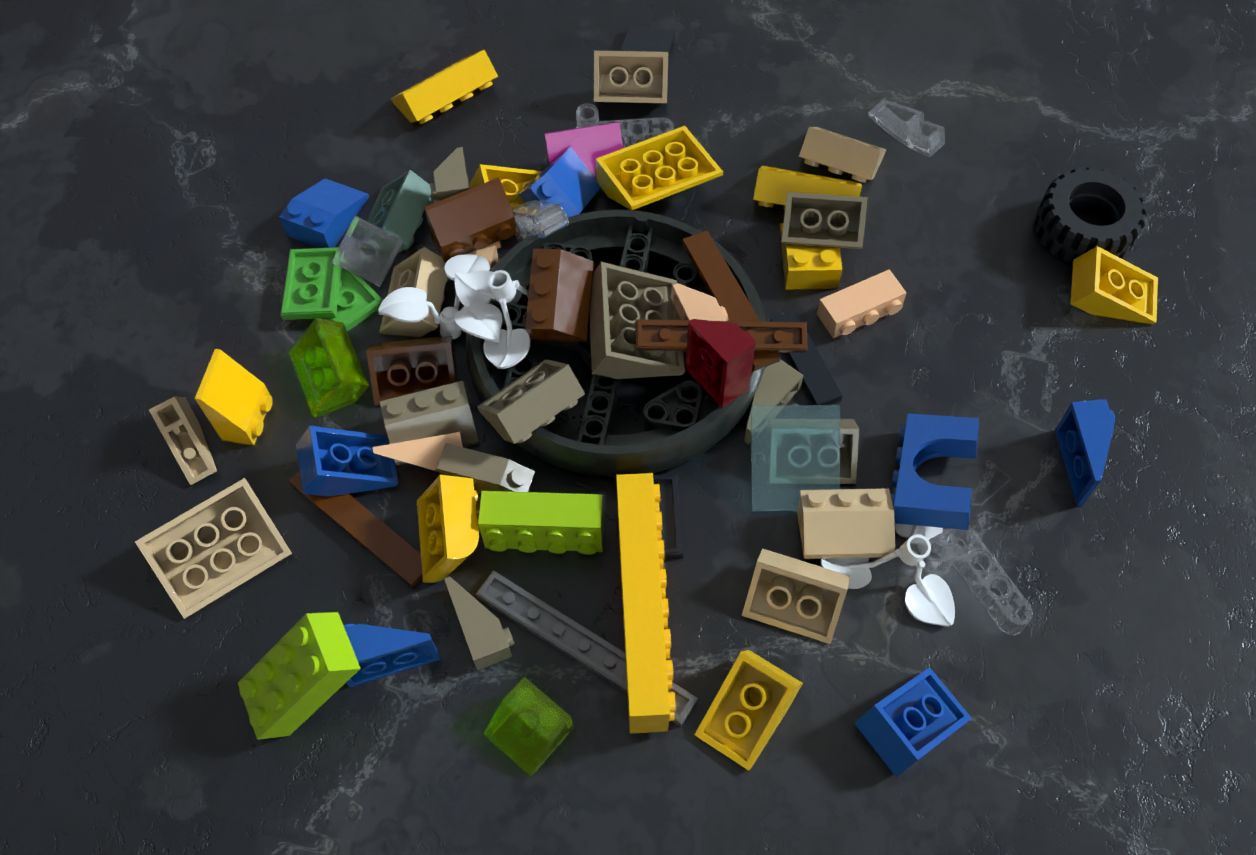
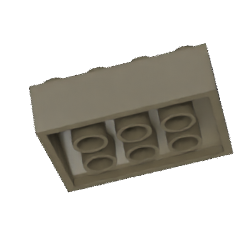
M604 262L599 264L593 273L589 316L592 374L616 379L675 376L685 373L683 351L635 350L634 322L636 319L680 320L670 298L672 286L677 284V280Z

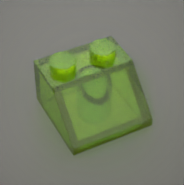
M523 677L502 700L484 735L527 774L532 776L572 731L574 725L569 714L526 677Z

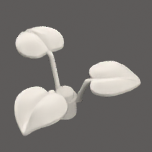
M472 254L454 256L445 264L446 276L454 281L455 273L490 271L489 262L484 257ZM405 287L393 291L382 301L379 307V315H386L407 323L423 320L428 315L430 309L434 316V322L440 324V334L442 337L453 336V339H456L464 331L498 343L500 340L502 326L501 311L496 306L485 302L474 303L470 308L464 306L459 311L460 300L457 293L454 307L444 308L440 315H438L431 302H426V293L421 289Z
M503 270L455 273L456 293L464 306L470 308L474 303H490L491 299H496L502 307L507 331L500 330V340L498 343L485 340L483 350L488 361L498 369H506L518 364L529 351L530 337L525 329L512 330V323L506 303L511 302L515 298L516 290H519L527 297L529 291L522 287L518 280L512 282L509 274Z
M895 523L896 533L908 538V540L899 549L873 562H868L869 558L821 559V566L823 568L850 576L848 589H859L868 585L871 581L872 575L869 568L900 557L905 564L910 566L916 565L917 567L915 573L917 584L911 585L905 593V604L909 613L917 620L927 624L945 627L953 625L955 606L947 583L935 574H929L921 579L922 568L925 566L923 559L930 554L931 546L940 540L943 528Z

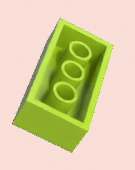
M482 491L478 526L484 546L496 552H502L507 549H519L526 553H532L536 550H549L556 554L565 553L566 551H578L586 555L603 552V495Z
M338 612L306 613L238 682L240 695L244 700L250 724L254 729L257 740L290 736L361 669Z

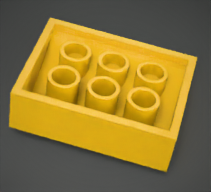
M686 126L596 158L597 183L609 198L630 210L640 208L723 175L721 168Z

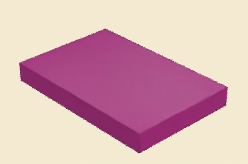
M620 122L544 133L549 165L567 148L571 147L595 178L596 158L623 149Z

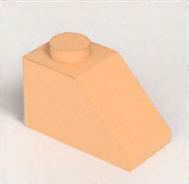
M678 283L672 286L670 298L681 320L728 321L725 308L719 306L715 297Z

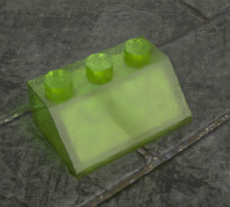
M315 318L288 352L312 417H319L355 403L369 387L343 322Z

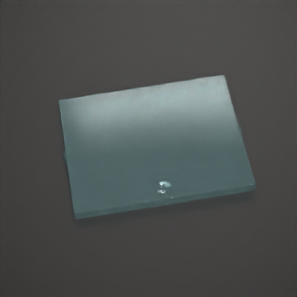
M794 403L789 406H751L752 511L798 512L800 490L840 489V405H798Z

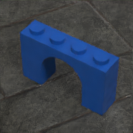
M923 414L907 415L906 425H901L900 442H903V447H897L896 464H900L899 470H894L893 487H896V494L891 493L896 524L969 530L972 488L934 485L920 478L915 471L923 462L935 457L976 459L979 418Z

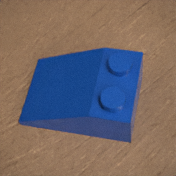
M569 147L518 195L545 227L564 218L578 215L601 187L573 149Z
M325 178L292 198L279 216V219L288 237L317 248H334L368 200L369 195Z
M1107 399L1072 402L1055 429L1076 506H1083L1102 480L1115 425V415L1110 410Z
M309 426L296 444L303 494L337 496L397 486L399 482L394 459L375 454L372 448L390 444L388 436Z
M365 624L343 625L361 668L346 682L350 688L441 660L438 650L428 633Z
M929 667L875 704L854 724L897 777L972 718Z

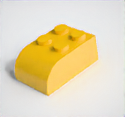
M439 475L417 500L423 583H435L446 578L475 550L478 544L480 530L476 511L478 496L476 490H474L472 478Z

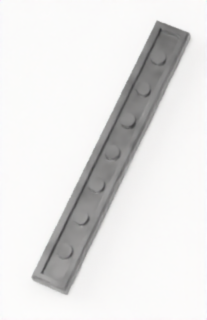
M492 571L475 594L479 600L627 693L625 652L497 572ZM672 682V689H668V692H675L676 712H674L675 721L672 722L682 727L696 705L698 698Z

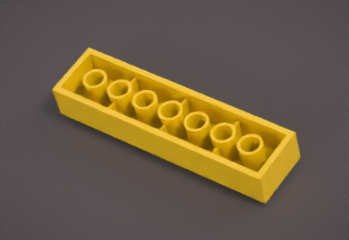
M653 473L616 475L630 734L668 732L669 721H675L676 703L675 692H668V689H672L673 662L672 660H666V658H670L671 634L670 629H664L668 628L669 607L665 589L667 581L663 562L664 541L661 535L662 513L659 508L660 485L654 484Z

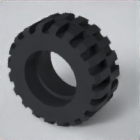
M1088 167L1086 170H1082V168L1073 169L1070 173L1068 171L1059 175L1057 179L1050 183L1035 216L1036 233L1039 238L1042 237L1040 241L1045 249L1049 248L1050 254L1055 258L1059 256L1063 259L1062 262L1066 264L1073 263L1074 259L1096 246L1123 259L1132 249L1146 222L1145 215L1147 212L1145 204L1142 203L1143 198L1139 192H1135V186L1131 182L1126 183L1124 177L1119 174L1115 176L1110 174L1109 170L1102 169V171H1098L1094 167ZM1073 211L1091 212L1103 219L1107 226L1086 223L1079 219Z

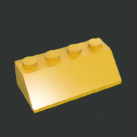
M485 50L469 55L392 97L391 100L411 123L419 121L420 124H423L433 118L431 113L437 110L442 113L452 108L451 102L458 98L462 102L472 97L471 91L479 87L480 91L490 87L493 85L491 80L498 77Z
M761 166L758 171L753 200H758V205L773 207L774 203L784 205L783 209L785 210L787 192L860 197L862 185L860 182Z

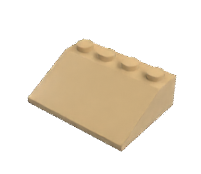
M245 478L135 541L184 619L292 554Z

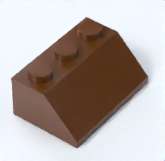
M499 177L424 207L432 241L444 263L454 256L483 249L490 244L517 234L515 217Z
M533 249L525 326L531 340L587 342L594 269L593 261L562 249Z
M453 336L370 344L366 351L374 405H380V401L457 382Z

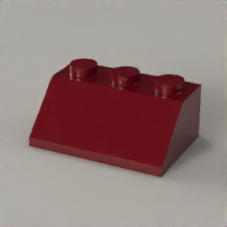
M692 319L688 322L686 370L721 408H724L749 390L756 345L755 340L748 331H743L736 323Z

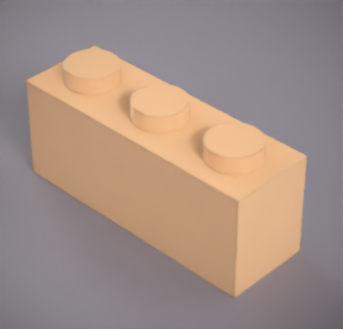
M889 269L820 299L817 316L832 338L848 335L862 325H871L887 314L893 315L899 312L903 307L907 293Z

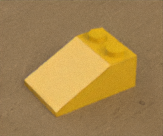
M479 165L470 182V188L499 177L514 214L515 224L538 219L518 194L542 171Z
M780 223L781 241L784 223ZM781 242L785 289H838L842 274L840 248L782 244Z
M1098 246L1073 260L1071 305L1091 315L1151 325L1157 323L1158 278Z
M215 349L195 400L222 441L254 446L257 436H260L263 431V420L266 412H269L272 407V396L263 382L223 351Z
M741 651L698 727L695 736L747 770H750L785 716L803 683L752 651Z

